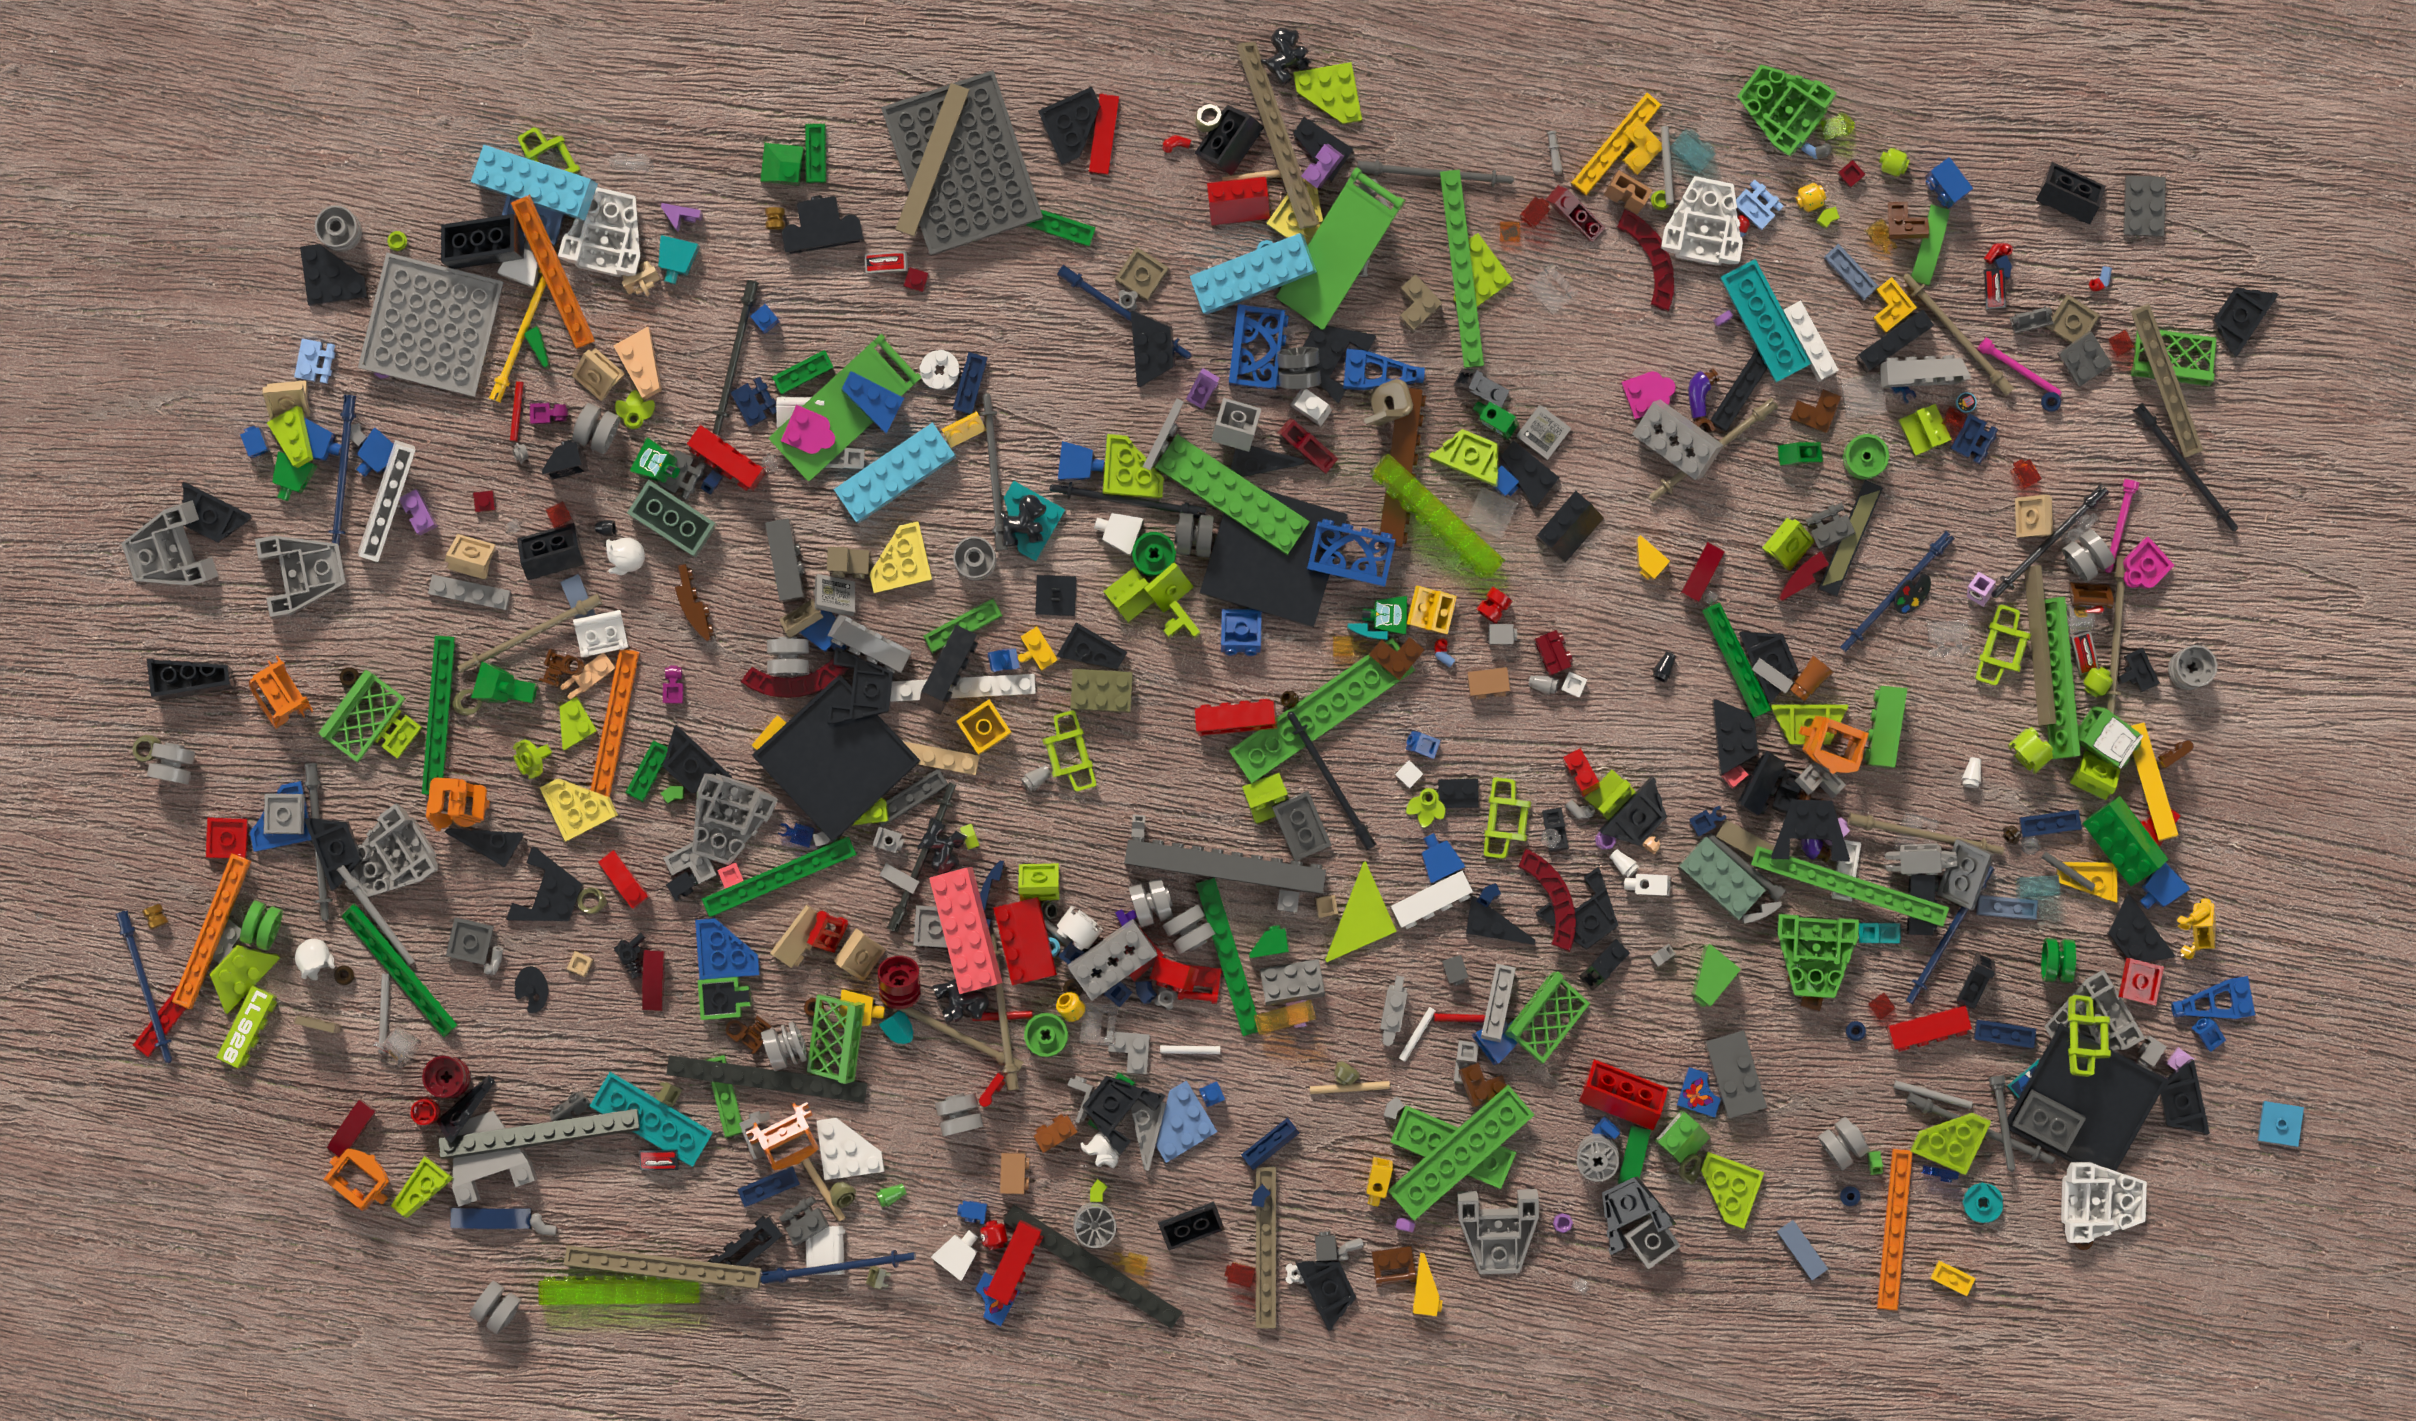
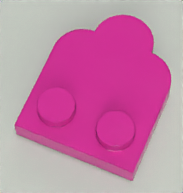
M1654 371L1621 382L1634 420L1644 417L1654 401L1661 399L1666 404H1669V397L1676 389L1672 379L1662 378L1658 372Z
M796 404L781 442L809 454H815L821 448H830L835 442V435L829 430L830 423L826 417Z
M2147 536L2125 557L2123 561V566L2126 570L2123 577L2124 582L2130 588L2140 586L2148 589L2154 587L2172 569L2174 564Z

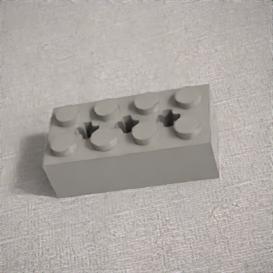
M1661 399L1651 404L1632 434L1694 480L1703 478L1724 446Z
M1132 919L1069 963L1068 968L1092 1001L1157 956V952L1134 919ZM1128 945L1129 947H1134L1132 948L1133 950L1129 952L1125 951V946ZM1111 956H1112V958H1116V957H1117L1116 962H1115V963H1112V962L1109 963V957H1111ZM1093 968H1096L1097 970H1099V969H1101V970H1100V973H1099L1098 975H1096V974H1092V973H1093V970H1092V969H1093Z

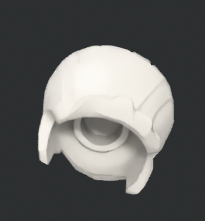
M621 538L614 541L606 540L608 559L616 565L608 570L610 574L622 576L627 572L638 570L643 565L645 552L643 546L638 541L632 538Z
M308 939L298 946L295 953V962L301 971V978L306 979L308 975L310 979L316 981L318 980L317 974L320 968L328 966L331 969L335 968L334 957L329 953L328 947L323 941Z
M1100 1132L1093 1137L1088 1145H1084L1083 1142L1081 1143V1149L1086 1154L1097 1155L1095 1161L1097 1167H1101L1104 1164L1111 1168L1116 1167L1119 1156Z

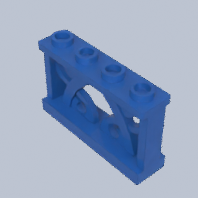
M1238 304L1228 385L1276 390V386H1280L1277 352L1281 350V346L1285 347L1286 335H1282L1283 327L1288 325L1289 315H1285V310ZM1245 312L1263 315L1257 322L1245 316ZM1268 316H1274L1278 321V325L1275 329L1270 328L1272 321H1270L1264 328L1262 326L1263 320ZM1254 328V334L1251 337H1247L1245 335V330H1250L1252 332ZM1258 333H1260L1269 344L1270 351L1262 359L1255 362L1252 353L1245 348H1241V343L1253 341ZM1278 333V342L1276 345V342L1271 335H1275ZM1275 354H1276L1275 366H1273L1272 364H1270V363H1268V362H1269V361L1275 356ZM1245 355L1251 360V365L1249 366L1248 361L1246 363L1241 361V358ZM1260 369V373L1265 376L1264 371L1269 369L1272 376L1268 381H1261L1257 377L1256 370ZM1252 372L1254 381L1237 379V376Z
M1323 519L1322 522L1318 521L1307 569L1385 586L1396 539L1392 538L1393 534L1381 532V535L1373 534V530L1362 527L1361 531L1353 529L1354 525L1346 523L1338 526L1334 525L1332 520ZM1326 530H1330L1335 534L1332 539L1327 536V540L1332 544L1330 547L1325 545L1321 539L1322 533ZM1339 531L1350 534L1341 538ZM1361 536L1372 538V540L1367 544ZM1355 540L1362 547L1367 557L1356 560L1352 564L1351 569H1347L1345 558L1337 549ZM1377 542H1382L1387 547L1386 553L1381 557H1374L1373 553H1378L1381 550L1374 547ZM1318 544L1326 549L1319 562L1314 561ZM1333 553L1341 559L1339 564H1333L1332 560L1336 558L1331 556ZM1386 559L1383 574L1378 576L1376 561ZM1368 561L1369 564H1364L1366 566L1365 570L1362 571L1358 568L1359 563Z

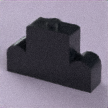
M822 195L810 197L811 200L798 202L797 208L801 226L798 227L790 224L782 232L786 255L865 242L859 218L853 214H848L841 220L838 201L835 196L822 198Z

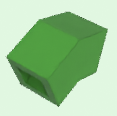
M670 786L660 794L669 804L675 799H684V787Z
M1881 1151L1868 1152L1867 1160L1870 1175L1882 1174Z

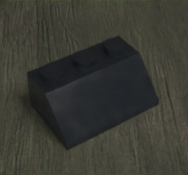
M1227 105L1222 112L1220 124L1214 130L1208 132L1194 154L1219 171L1232 176L1259 137L1264 126L1251 115Z
M2051 162L2038 191L2036 201L2044 206L2052 207L2062 214L2070 215L2080 222L2091 224L2101 205L2106 186Z
M573 440L562 441L560 446H556L542 469L543 475L549 480L589 471L584 448L577 442H573Z
M1575 490L1535 538L1566 563L1604 517L1588 500Z
M575 523L517 538L520 563L527 581L585 565Z
M1768 751L1763 752L1736 806L1755 816H1759L1760 813L1764 814L1769 805L1766 803L1769 795L1773 797L1778 786L1775 785L1777 779H1782L1787 768L1784 767L1786 762Z
M1215 1201L1158 1221V1226L1168 1251L1225 1230Z

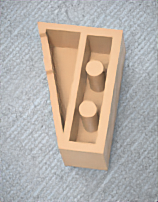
M649 327L614 345L616 352L644 400L662 391L652 333Z

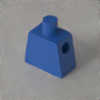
M304 418L313 459L326 461L329 453L340 456L341 444L333 442L335 434Z
M375 427L357 453L364 461L356 470L364 477L372 469L378 474L385 472L394 445Z
M1062 441L1058 481L1087 480L1091 478V471L1103 472L1104 460L1093 459L1092 449Z
M821 610L823 618L800 631L805 638L824 652H827L831 647L834 650L835 647H839L843 651L848 648L845 644L841 647L831 642L832 637L828 636L836 620L832 612Z
M1434 833L1423 838L1428 849L1421 852L1430 884L1465 867L1447 840L1439 844Z
M2165 862L2158 870L2150 874L2142 885V889L2147 894L2140 900V903L2146 909H2149L2154 903H2157L2160 907H2165L2191 888Z
M1505 1021L1501 1042L1481 1039L1482 1029L1472 1034L1474 1040L1493 1065L1500 1063L1518 1044L1513 1038H1509L1504 1034L1512 1022L1507 1024Z

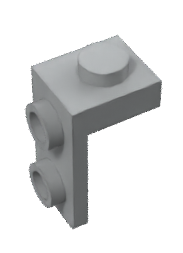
M1075 1076V1079L1070 1078L1068 1086L1086 1092L1075 1123L1079 1124L1080 1120L1085 1121L1087 1115L1082 1109L1083 1104L1094 1091L1092 1090L1093 1086L1086 1083L1087 1079Z
M760 1111L748 1115L750 1119L739 1123L754 1160L766 1156L760 1142L751 1145L749 1140L753 1139L754 1136L748 1137L746 1132L753 1129L754 1122L760 1124L771 1119L769 1112L763 1114Z

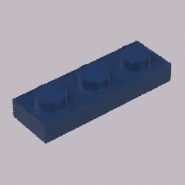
M968 352L953 410L970 415L973 413L988 357Z
M2079 810L2019 818L2021 838L2082 829Z
M1976 1020L1973 1039L2034 1048L2037 1028Z
M1286 1118L1242 1153L1241 1156L1251 1169L1255 1170L1299 1135L1300 1132L1289 1118Z
M791 1166L737 1190L745 1208L800 1185V1181L794 1166Z

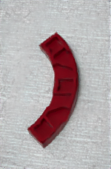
M1624 209L1617 229L1624 231L1640 244L1652 266L1654 291L1650 305L1669 312L1674 294V270L1669 252L1661 248L1662 239L1646 221Z
M834 656L815 672L794 678H780L767 675L752 666L740 682L750 689L768 696L798 698L822 691L839 674L843 677L850 668L833 666Z
M1525 849L1518 868L1526 871L1541 883L1554 907L1556 923L1551 945L1570 952L1576 926L1575 909L1570 892L1560 874L1545 859Z

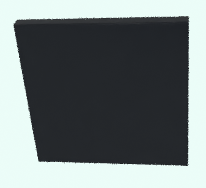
M1037 575L1035 615L1075 616L1077 576Z

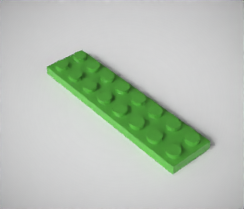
M1178 434L1155 466L1157 470L1286 555L1289 554L1310 522Z
M2065 597L2045 599L2056 724L2047 725L2048 742L2053 748L2052 759L2080 756L2074 696L2075 687L2072 675L2073 666L2071 663V646L2068 633L2069 625L2066 613L2067 605Z
M1507 1085L1388 1189L1389 1193L1415 1221L1534 1116L1533 1112L1512 1088Z

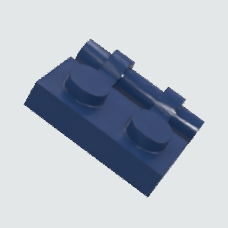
M761 377L753 380L757 386L754 389H751L747 383L730 392L749 428L767 419L764 411L769 409L772 415L777 413L776 401L774 398H771L767 390L768 386L766 383H763ZM758 394H761L765 401L762 405L759 404L755 397Z
M1969 413L1950 449L1966 458H1969L1971 452L1975 453L1976 456L1973 462L1980 465L1983 458L1986 459L1991 443H1994L1997 437L1995 435L1998 429L1991 426L1988 432L1983 430L1987 422ZM1981 436L1984 438V441L1979 448L1976 446V443Z

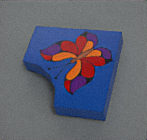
M1688 1067L1676 1105L1715 1118L1721 1098L1714 1095L1709 1089L1707 1082L1708 1073Z
M984 1272L975 1289L985 1301L983 1317L1001 1326L1014 1301L1009 1300V1303L1006 1305L985 1295L994 1276Z

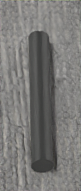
M2046 851L2041 857L2043 860L2090 891L2094 889L2096 884Z

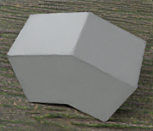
M358 423L351 425L350 439L359 447L364 444L367 436L363 433L361 424Z
M1133 815L1131 837L1144 838L1145 815Z
M823 831L813 834L816 847L831 842Z
M1667 944L1651 955L1650 958L1658 967L1676 953Z
M1397 1096L1386 1104L1383 1116L1396 1119L1398 1111L1404 1107Z

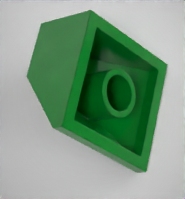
M764 143L760 182L800 186L804 147Z

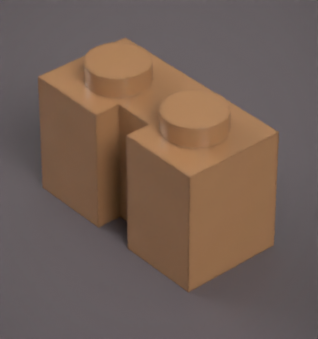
M1618 170L1603 195L1616 203L1620 199L1625 202V208L1638 214L1646 204L1652 189Z
M1507 667L1467 672L1469 696H1474V700L1486 699L1488 694H1494V698L1504 697L1506 692H1510Z
M1001 1153L1000 1193L1025 1194V1190H1029V1178H1025V1170H1029L1030 1158H1026V1153Z

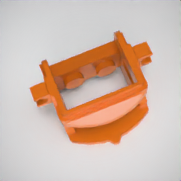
M276 656L277 663L272 664L268 660L269 666L253 675V678L249 681V689L275 729L289 720V714L294 711L298 715L301 714L303 718H305L303 712L306 709L313 713L307 697L301 695L286 672L285 663L278 656ZM256 689H261L264 696L276 712L273 716L271 715L270 711L260 698Z
M1815 716L1812 725L1809 728L1801 726L1798 734L1806 736L1803 752L1813 761L1828 768L1829 772L1834 774L1836 772L1850 773L1859 770L1869 733L1826 717ZM1826 732L1835 735L1837 732L1842 733L1843 738L1849 740L1844 757L1821 750Z
M434 778L430 783L426 818L435 827V831H441V829L449 827L453 821L461 827H469L475 823H481V821H484L486 808L489 809L490 801L487 800V789L483 785H473L462 779ZM445 792L449 793L447 814L441 813L444 807ZM466 797H473L472 815L465 814Z
M793 1103L792 1105L796 1111L795 1115L760 1131L757 1123L754 1122L753 1129L746 1132L748 1137L754 1136L753 1139L749 1140L751 1145L760 1142L773 1170L798 1165L819 1149L805 1120L813 1115L811 1110L804 1112L805 1109L809 1108L807 1103L796 1106ZM805 1133L807 1134L811 1145L775 1162L770 1150Z
M347 1149L340 1158L334 1156L329 1163L333 1165V1168L323 1180L361 1211L367 1210L375 1200L382 1205L388 1199L382 1191L390 1182V1179L381 1164L376 1160L375 1155H368L359 1150ZM349 1161H352L378 1182L365 1199L361 1191L356 1188L354 1190L348 1186L349 1182L342 1176H338Z

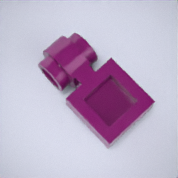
M550 403L530 404V424H551V417L555 418L557 422L567 421V417H569L566 404H556L552 409Z
M670 665L665 668V679H669L670 683H663V703H683L684 683H677L678 679H682V668L678 667V665Z

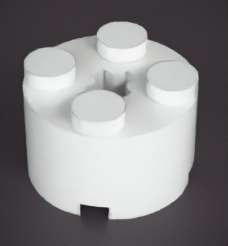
M1071 906L1057 924L1059 928L1057 933L1064 938H1071L1074 941L1073 945L1078 949H1089L1103 929L1102 927L1097 929L1095 927L1097 923L1080 910L1078 912L1073 911L1075 907Z

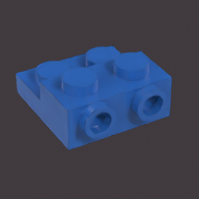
M1222 609L1221 652H1225L1229 656L1236 655L1237 652H1245L1247 656H1255L1257 653H1261V612L1255 610Z

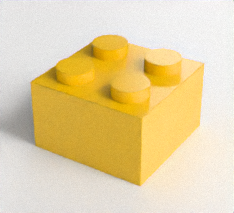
M990 699L956 721L978 755H981L1012 734Z

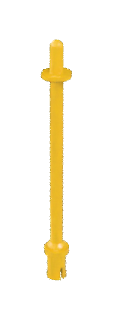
M543 274L540 277L502 373L494 379L495 385L489 399L494 400L496 393H498L496 402L501 403L506 387L510 385L508 377L525 338L524 333L527 332L547 284Z

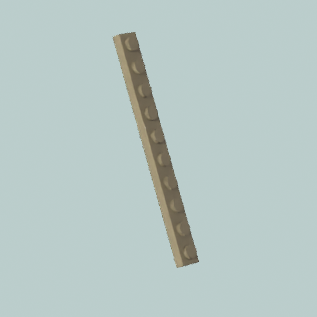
M1256 42L1240 43L1236 47L1299 228L1316 227L1319 225L1304 179L1301 177L1302 173L1265 67L1261 63V56Z
M570 1245L566 1247L563 1264L567 1267L759 1290L762 1276L761 1268Z

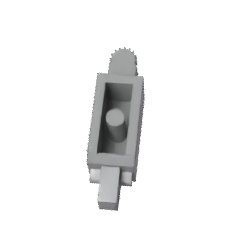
M1937 843L1901 845L1900 851L1885 853L1886 860H1901V863L1887 864L1885 866L1886 871H1901V874H1906L1907 876L1918 875V873L1937 875L1942 873L1944 868L1957 866V853L1941 851V846Z
M1396 975L1394 985H1389V989L1386 992L1380 1029H1384L1382 1042L1386 1046L1393 1044L1396 1032L1401 1030L1407 999V988L1403 987V976Z

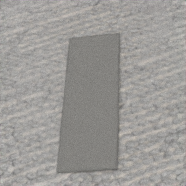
M1760 658L1752 668L1753 671L1784 693L1794 683Z
M887 863L880 873V876L912 894L919 884V881Z

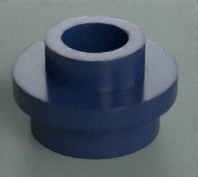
M2047 392L2041 399V405L2046 411L2054 412L2061 406V398L2055 392ZM2049 398H2053L2055 400V403L2053 405H2049L2047 403Z
M1859 1021L1850 1022L1846 1027V1035L1852 1041H1859L1866 1034L1865 1026ZM1854 1027H1857L1859 1029V1033L1857 1035H1854L1852 1033V1029Z
M1845 1187L1840 1193V1199L1846 1206H1855L1860 1201V1192L1855 1187ZM1848 1193L1854 1194V1198L1852 1200L1847 1199Z

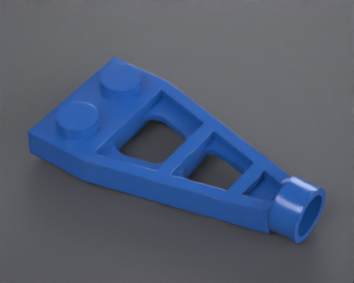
M1346 349L1343 389L1370 390L1394 380L1386 377L1388 367L1400 369L1402 377L1399 379L1403 380L1406 384L1423 383L1425 367H1414L1369 351L1367 352L1366 350ZM1367 363L1379 365L1382 368L1381 377L1367 379L1365 377V365Z
M2248 976L2224 980L2181 1001L2171 1002L2174 1018L2183 1015L2230 1019L2254 1016L2255 1010ZM2228 991L2232 1005L2231 1008H2217L2214 1002L2215 995ZM2208 997L2210 1009L2205 1011L2196 1010L2194 1002L2197 999Z

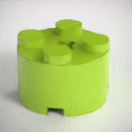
M2033 727L2023 730L2008 744V748L2010 751L2014 749L2016 751L2014 755L2016 759L2027 770L2033 769V774H2036L2053 758V748L2047 741L2042 742L2038 738V732Z

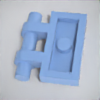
M1754 180L1750 186L1755 191L1750 193L1745 189L1736 199L1737 209L1756 227L1762 230L1775 216L1770 209L1774 207L1777 211H1780L1784 205L1778 201L1779 198L1776 195H1771L1765 189L1766 186L1760 185ZM1759 195L1768 201L1766 205L1757 199Z
M302 339L294 377L315 382L316 374L321 375L320 383L328 384L329 376L332 374V370H330L332 359H335L336 354L334 353L335 345L327 343L326 351L321 350L322 342ZM320 357H324L323 368H318Z

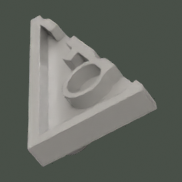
M1137 1100L1132 1106L1131 1111L1144 1170L1149 1171L1166 1102H1162L1154 1112Z

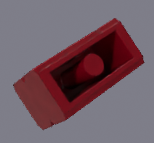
M1554 630L1534 639L1548 676L1572 667L1571 662L1574 661L1570 651H1565L1563 644L1566 642L1562 632L1558 633L1557 630Z

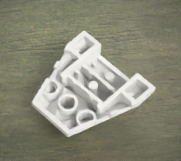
M1694 176L1664 229L1661 248L1667 252L1674 253L1677 258L1712 265H1721V263L1738 264L1740 262L1743 241L1739 230L1740 222L1737 218L1734 185Z
M597 187L585 221L577 218L574 220V225L562 239L558 258L589 271L621 277V275L635 276L640 260L636 197Z
M2071 1162L2067 1169V1175L2062 1179L2061 1220L2065 1224L2067 1241L2069 1243H2089L2099 1236H2108L2111 1232L2118 1229L2124 1230L2145 1222L2147 1182L2090 1162Z

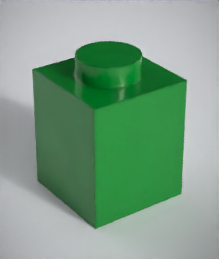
M514 679L515 692L509 695L508 699L535 704L538 684Z

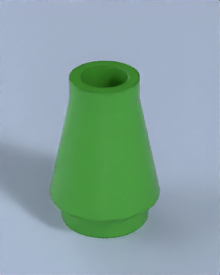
M901 1183L896 1186L880 1189V1192L876 1193V1197L881 1207L884 1208L891 1206L907 1193Z

